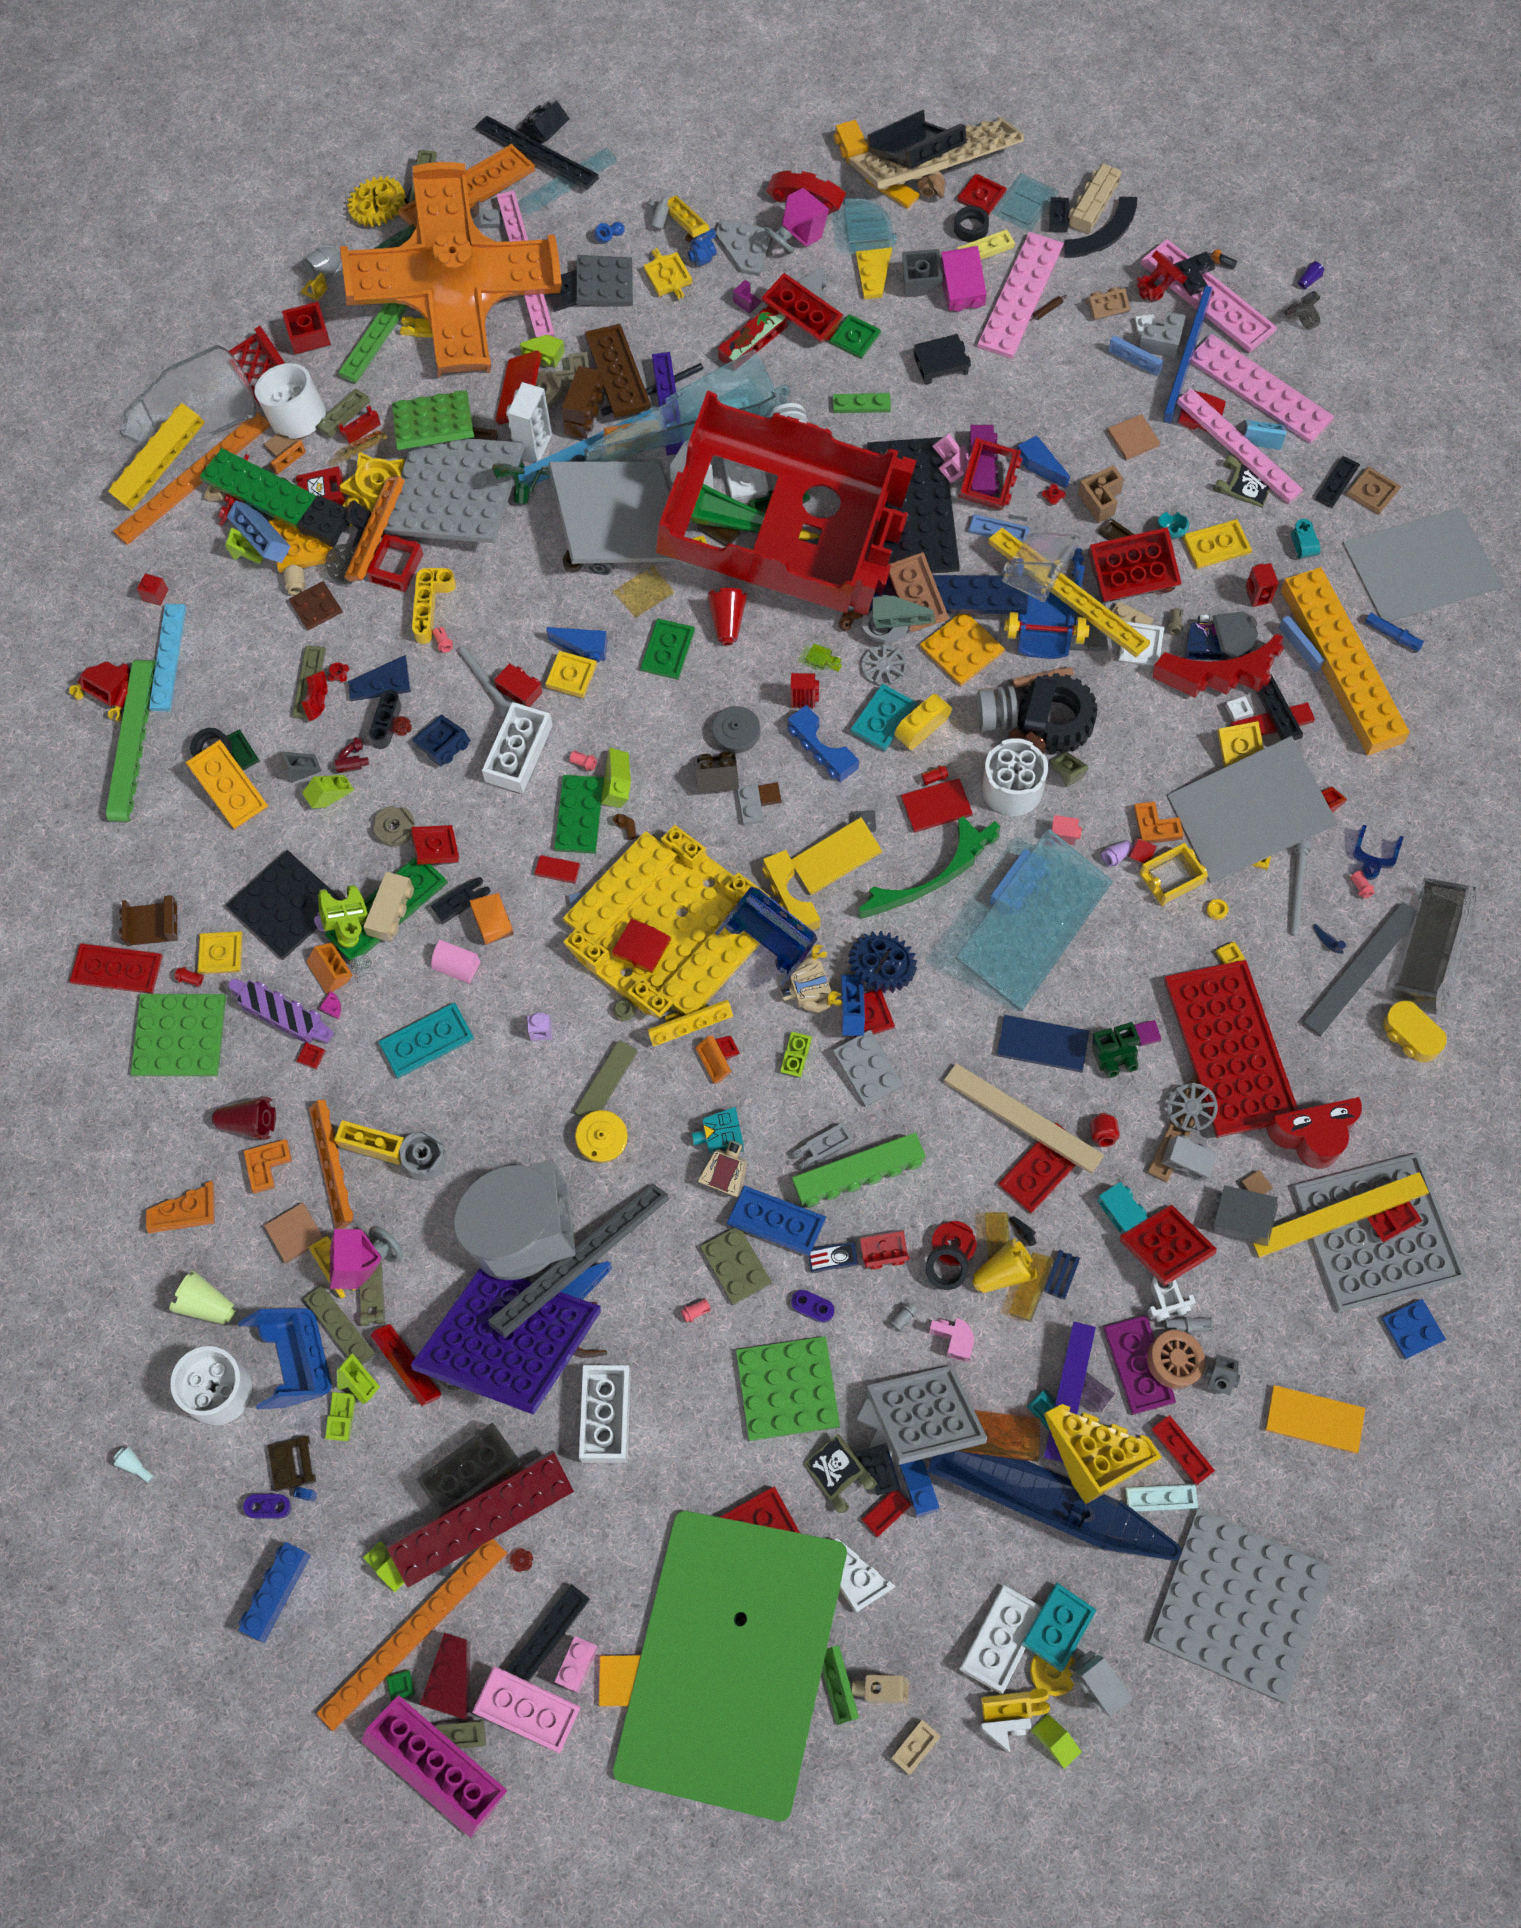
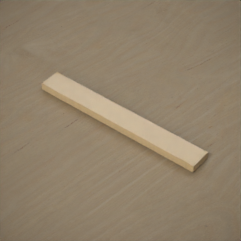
M957 1063L944 1079V1083L1090 1174L1094 1173L1104 1158L1103 1153Z

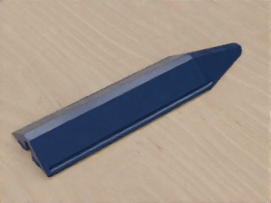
M984 1443L931 1457L927 1472L1103 1550L1171 1561L1178 1560L1181 1555V1548L1173 1539L1123 1501L1103 1494L1085 1504L1070 1479L991 1444Z

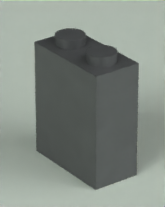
M1224 1185L1223 1192L1218 1193L1216 1205H1219L1217 1213L1213 1212L1211 1218L1214 1233L1268 1246L1278 1209V1197Z

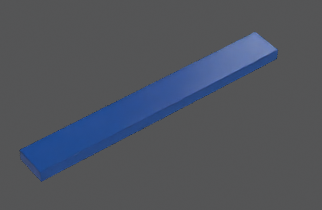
M1210 286L1204 287L1164 412L1165 423L1171 424L1177 407V400L1180 398L1211 300L1212 287Z

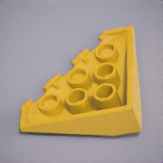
M1064 1404L1044 1414L1070 1480L1085 1504L1095 1500L1162 1458L1149 1437L1140 1435L1136 1438L1127 1434L1128 1429L1113 1423L1109 1427L1098 1423L1099 1418L1083 1412L1079 1416L1069 1412L1070 1407Z

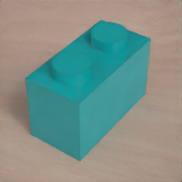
M1122 1182L1099 1195L1097 1199L1098 1204L1121 1235L1147 1219L1144 1207L1136 1203L1131 1189L1128 1186H1124Z

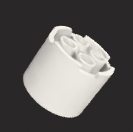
M294 363L277 365L267 370L256 383V398L276 434L288 436L289 439L301 438L316 430L315 426L321 419L325 418L326 409L308 370L303 366Z
M1007 739L997 745L988 753L985 762L982 794L986 803L996 812L1007 816H1020L1032 811L1041 801L1047 778L1048 762L1045 754H1042L1038 748L1033 746L1032 742L1024 739Z
M213 1346L199 1347L185 1354L176 1364L170 1381L171 1393L178 1406L198 1421L210 1425H222L235 1420L244 1412L252 1394V1381L246 1368L228 1352ZM217 1384L218 1386L216 1387V1392H212L214 1390V1385Z

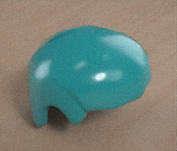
M1164 512L1158 518L1159 529L1168 527L1171 539L1183 537L1189 530L1190 523L1188 518L1179 512H1176L1175 515Z

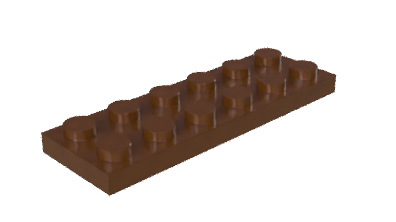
M621 324L585 331V339L596 369L601 372L603 388L614 418L651 410L650 400Z

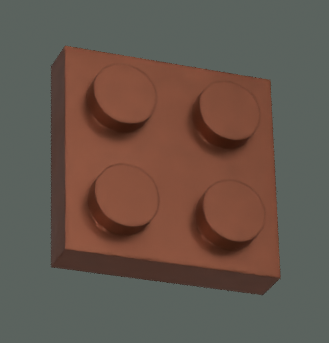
M324 581L289 598L291 605L308 631L343 613Z

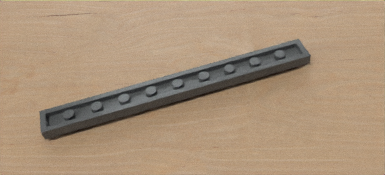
M651 1184L575 1248V1256L560 1260L489 1319L490 1327L506 1338L669 1200L668 1193Z

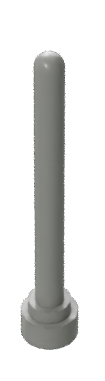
M460 646L458 649L459 653L500 705V713L505 719L512 702L504 699L466 647Z
M1308 840L1294 845L1297 865L1290 933L1293 936L1299 933L1306 856L1311 852V842Z

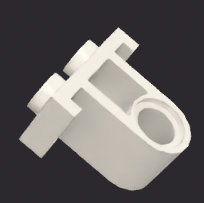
M1153 1277L1150 1289L1158 1310L1155 1309V1306L1149 1308L1147 1313L1150 1320L1156 1319L1157 1322L1169 1319L1170 1314L1178 1312L1180 1316L1191 1312V1308L1196 1304L1193 1294L1189 1295L1184 1302L1176 1280L1170 1282L1168 1288L1163 1289L1158 1286V1280Z

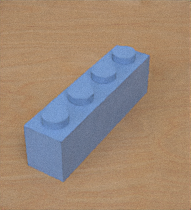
M235 501L227 518L262 557L282 563L291 546L256 508Z

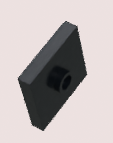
M577 270L561 274L562 284L560 293L546 294L554 312L577 305Z

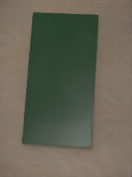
M240 729L227 736L232 744L231 755L242 770L260 762Z

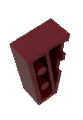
M444 1632L420 1702L421 1706L469 1721L470 1641Z

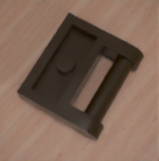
M301 1436L293 1440L268 1445L274 1490L276 1492L316 1482V1476L312 1472L308 1444H310L309 1436ZM295 1447H299L304 1475L301 1478L297 1476L293 1451Z

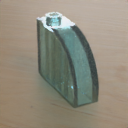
M861 198L844 199L849 254H856V251L892 247L893 251V245L897 244L896 232L893 233L888 213L880 205L870 200Z

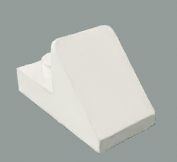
M1030 1718L983 1723L980 1725L981 1731L1009 1753L1008 1732H1011L1012 1736L1026 1735V1730L1031 1729Z

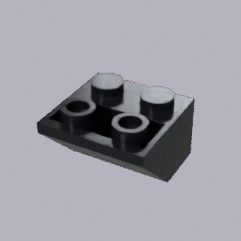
M557 100L551 103L547 101L542 106L538 105L532 110L533 115L524 118L521 121L522 125L517 130L541 144L547 142L570 118Z

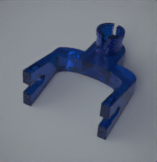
M1362 825L1358 833L1353 856L1358 861L1364 863L1362 872L1365 878L1374 880L1379 875L1381 868L1390 869L1394 867L1404 836H1399L1398 840H1396L1392 858L1374 857L1361 849V843L1367 827Z

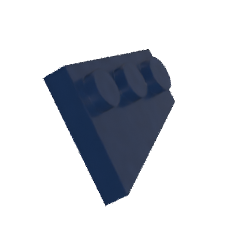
M406 655L349 680L350 700L357 701L381 697V694L388 689L395 690L398 694L411 692Z

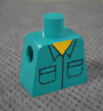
M736 1107L704 1118V1130L692 1132L694 1145L707 1143L709 1153H714L718 1149L727 1151L730 1141L742 1144L740 1152H744Z

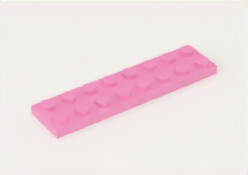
M1032 232L1028 233L978 342L977 348L1013 359L1063 249L1064 242Z
M1166 239L1141 259V265L1152 273L1157 266V261L1152 257L1156 250L1163 253L1173 264L1190 257ZM1209 272L1202 274L1208 286L1212 287L1211 300L1205 317L1246 351L1252 352L1276 332L1277 327L1212 274ZM1160 275L1158 279L1163 282L1165 278ZM1175 279L1169 288L1197 310L1203 291L1190 296L1183 284Z
M1213 334L1194 351L1191 360L1193 365L1310 444L1334 419L1331 413Z

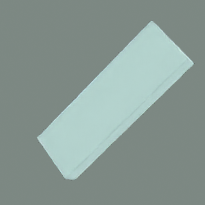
M1195 1484L1125 1488L1126 1504L1136 1512L1198 1508Z

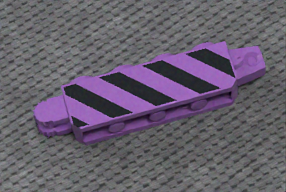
M236 978L229 981V989L237 996L238 1003L242 1009L304 1043L317 1040L328 1044L333 1037V1031L323 1024L320 1018L321 1015L316 1011L303 1009L299 1002L286 1000L282 993L276 990L274 992L267 990L268 987L259 981L254 983L248 980L245 983Z

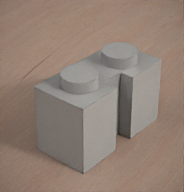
M1179 1135L1169 1139L1161 1163L1175 1170H1181L1186 1175L1202 1181L1210 1177L1217 1153L1211 1151V1148L1206 1145L1193 1143L1189 1137Z

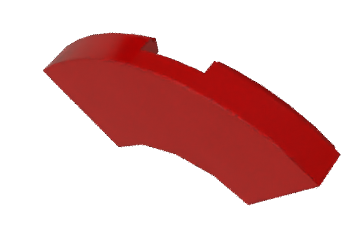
M323 670L306 677L308 693L305 700L301 703L308 721L318 718L325 708L324 702L325 695H328V687Z

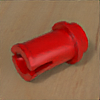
M937 765V768L921 773V778L925 786L941 779L944 781L949 775L944 765Z
M179 967L175 972V979L179 983L186 982L200 987L204 975L187 970V967Z

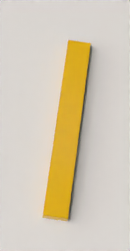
M1420 1172L1273 1227L1268 1246L1253 1243L1258 1257L1261 1258L1429 1194V1191Z

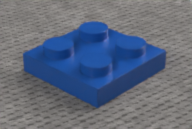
M1423 1299L1382 1318L1383 1323L1405 1360L1446 1340Z

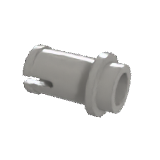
M909 1302L906 1305L903 1304L901 1311L890 1321L891 1325L901 1332L913 1317L916 1318L918 1310Z

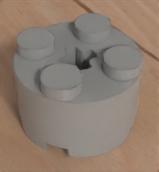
M431 1132L412 1133L404 1139L400 1146L401 1162L407 1173L417 1180L430 1181L439 1176L446 1167V1150L441 1140Z

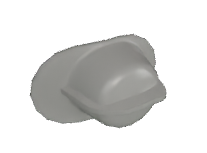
M873 610L869 611L867 616L864 615L861 622L865 633L877 642L897 641L903 638L908 631V626L876 629L873 621Z

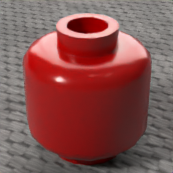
M1100 1113L1091 1120L1090 1130L1093 1142L1102 1147L1114 1145L1120 1137L1117 1119L1107 1113Z

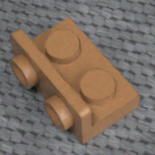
M1114 287L1108 289L1107 293L1101 294V291L1090 294L1086 304L1090 305L1093 321L1129 312L1131 309L1126 289Z

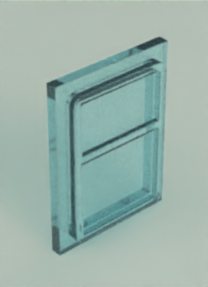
M1021 173L992 212V215L1018 226V228L1031 232L1050 206V198L1056 197L1059 191Z

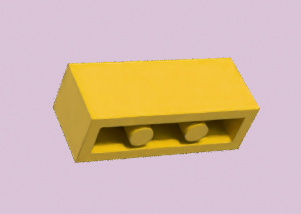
M344 1120L341 1121L334 1139L339 1148L401 1166L400 1146L404 1141V1137Z

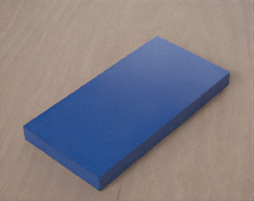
M744 1185L728 1218L727 1225L810 1256L825 1223L826 1216Z

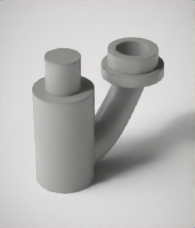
M662 197L660 202L649 198L647 205H649L651 226L659 229L664 228L669 210L667 206L668 198Z

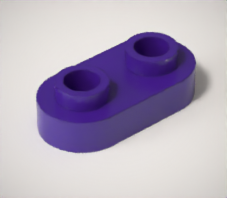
M799 1290L793 1294L791 1304L796 1312L821 1323L829 1322L833 1318L834 1306L829 1300L807 1290ZM803 1297L806 1298L807 1302L800 1304L798 1300ZM826 1307L828 1311L823 1314L819 1312V1309Z
M253 1494L247 1497L243 1504L245 1514L252 1519H283L289 1515L292 1508L291 1501L282 1494ZM260 1503V1509L253 1511L254 1504ZM279 1503L284 1505L281 1511L276 1510V1506Z

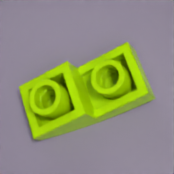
M791 1031L781 1073L802 1077L812 1036Z

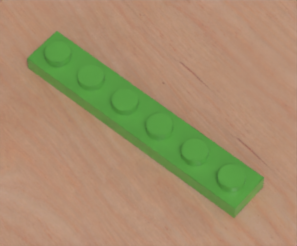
M385 303L340 369L339 376L353 383L358 382L408 308V305Z

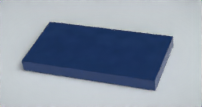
M1004 1015L997 1057L1082 1073L1089 1030Z

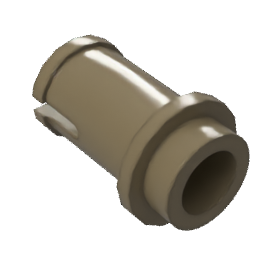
M1179 608L1170 610V623L1167 629L1172 635L1180 634L1184 628L1182 624L1183 610Z

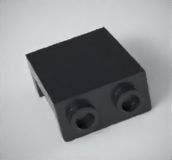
M958 334L914 344L913 356L925 385L931 384L932 378L960 370H963L964 375L968 374L971 361L970 357L965 354L964 342L960 341Z

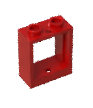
M384 534L367 569L369 582L406 593L424 555L421 545L415 541L403 540L395 535ZM389 547L411 553L401 575L379 569Z

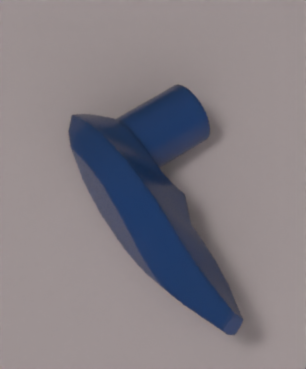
M1315 924V931L1321 941L1335 953L1344 954L1343 949L1346 947V943L1342 940L1338 942L1332 935Z

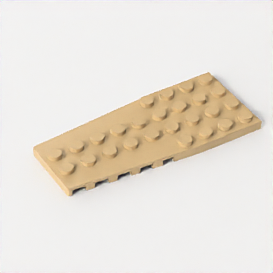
M997 117V121L994 122L981 121V126L965 125L966 144L912 169L869 152L849 157V163L876 188L883 190L894 184H904L907 180L920 179L927 174H937L939 170L1023 142L1024 133L1002 117Z

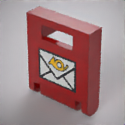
M339 466L296 476V486L335 503H345V494L340 492L343 476ZM330 480L332 483L337 482L338 491L331 492Z

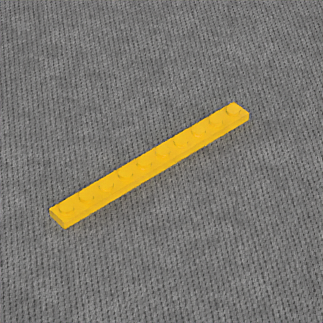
M1003 527L989 538L988 544L1015 565L1019 560L1024 561V572L1082 617L1086 618V620L1135 658L1149 647L1150 641Z

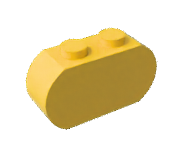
M932 694L900 722L894 736L909 750H913L948 719L952 707L937 694Z
M1411 1001L1397 1002L1390 1008L1384 1018L1383 1027L1384 1031L1387 1032V1037L1392 1042H1397L1409 1058H1414L1419 1062H1429L1437 1058L1446 1046V1033Z

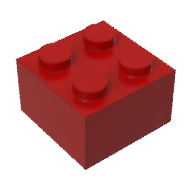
M319 302L282 311L294 354L331 345Z

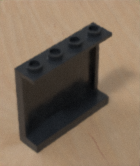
M923 109L867 135L869 153L910 169L967 143L966 126L960 123L949 129L925 121Z

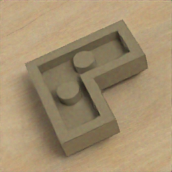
M587 352L568 354L570 370L553 372L561 379L564 391L569 390L578 366L589 368Z

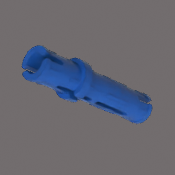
M1373 612L1369 614L1365 621V624L1398 641V644H1404L1416 652H1419L1425 642L1410 634L1409 630H1403Z

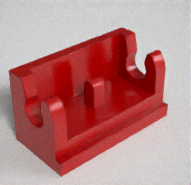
M370 405L366 407L367 413L347 426L343 427L342 423L338 425L339 433L349 444L357 441L381 425L378 413L375 410L372 411Z

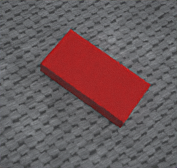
M540 855L535 876L576 884L581 865L578 862Z
M898 1490L890 1492L875 1506L862 1521L878 1538L912 1505Z

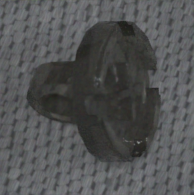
M1316 291L1304 295L1301 301H1298L1299 303L1291 304L1284 311L1285 317L1292 319L1297 316L1302 325L1308 330L1317 327L1320 324V316L1314 304L1320 299V295Z

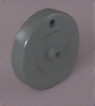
M732 706L725 708L715 716L712 722L714 742L724 751L742 753L754 747L759 740L761 731L759 719L755 713L745 707Z

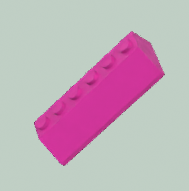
M399 1695L365 1730L362 1742L470 1838L485 1823L508 1791Z

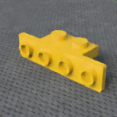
M724 1000L708 1007L705 1005L701 1010L685 1016L680 1012H676L664 1017L666 1023L648 1029L652 1045L663 1044L733 1017L730 1003L728 1000Z

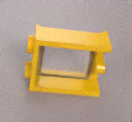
M1186 843L1144 863L1139 872L1161 906L1203 885L1208 877L1206 868L1202 864L1200 865L1194 851L1188 848Z

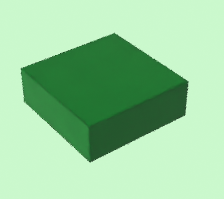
M410 1670L386 1677L391 1701L398 1695L401 1698L415 1695Z

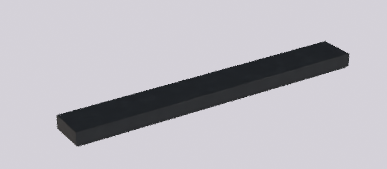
M487 115L475 126L476 130L505 147L512 144L526 158L586 190L599 179L598 174Z

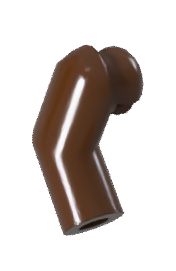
M854 610L843 613L839 622L840 629L842 631L850 630L853 621L862 618L863 614L854 612Z
M616 814L613 817V822L626 831L627 840L637 839L634 820L624 814Z

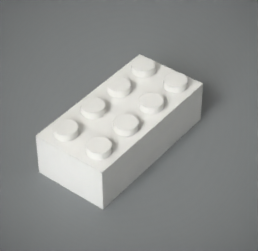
M522 382L520 388L515 391L514 400L508 406L506 415L509 419V428H511V439L513 442H522L524 445L521 460L535 463L541 459L552 436L544 388Z
M512 702L482 769L485 782L522 794L524 793L553 726L550 713Z
M583 1365L579 1459L582 1463H628L631 1370L627 1365Z

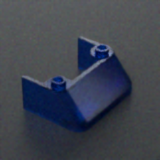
M756 887L749 888L715 932L716 935H719L724 927L732 934H741L745 931L776 955V968L779 972L785 974L779 983L782 986L800 966L817 941L816 934Z

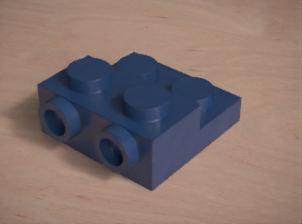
M442 714L412 739L414 745L425 752L428 758L440 767L450 763L453 760V756L460 750H465L471 741L464 729Z

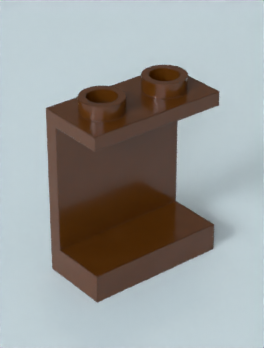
M173 895L164 896V903L132 907L127 900H122V908L119 909V917L122 921V927L119 928V936L127 946L178 941L177 901Z

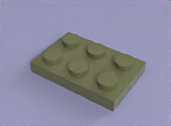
M733 1228L700 1246L732 1305L772 1284L742 1230Z

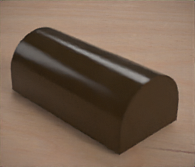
M697 524L698 530L725 546L729 543L732 544L740 535V530Z

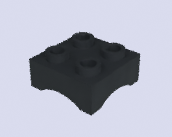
M317 495L297 524L300 533L317 538L334 548L343 530L351 524L344 519L347 508Z

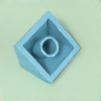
M1245 420L1244 436L1256 447L1281 450L1287 433L1284 425Z

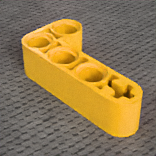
M423 568L417 572L412 631L415 640L420 644L429 643L433 637L436 593H449L456 588L454 574L448 568Z

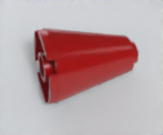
M720 588V592L714 593V590L708 592L707 599L717 640L724 646L733 645L738 640L747 593L742 594V590L738 588Z

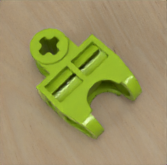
M348 885L347 898L344 900L334 899L328 894L326 889L319 890L318 907L324 931L335 929L337 940L342 946L348 948L355 946L361 934V925L365 924L368 917L363 897L355 885Z

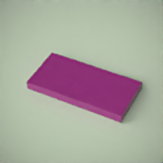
M1147 1315L1104 1326L1103 1330L1131 1414L1136 1415L1175 1404L1176 1399L1172 1388L1159 1383L1148 1367L1147 1351L1155 1338Z

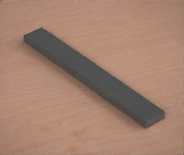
M1402 902L1307 1017L1303 1025L1321 1037L1417 920L1420 913Z

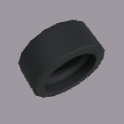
M967 206L957 212L954 219V232L959 239L969 243L986 237L989 229V216L986 211L976 206ZM966 219H976L982 223V226L978 229L970 230L964 228L961 222Z
M208 727L202 729L191 740V755L194 757L199 754L205 742L214 737L221 740L231 754V741L223 732L216 728Z
M942 1245L931 1251L927 1258L925 1271L932 1285L939 1289L952 1290L964 1283L967 1278L969 1263L967 1256L961 1249L953 1245ZM942 1255L954 1256L959 1261L961 1267L958 1276L951 1280H943L938 1277L934 1271V1263L937 1258Z

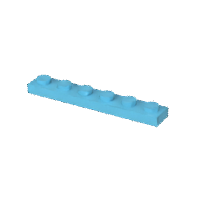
M165 604L149 705L151 711H171L186 613L185 604Z

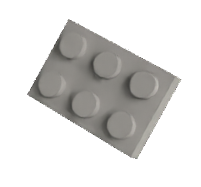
M871 1030L865 1032L864 1036H858L833 1050V1054L865 1107L903 1086Z

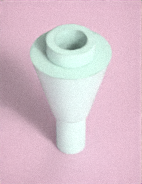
M130 1447L127 1449L121 1448L113 1458L116 1460L114 1466L135 1475L137 1474L147 1483L154 1476L143 1467V1464Z

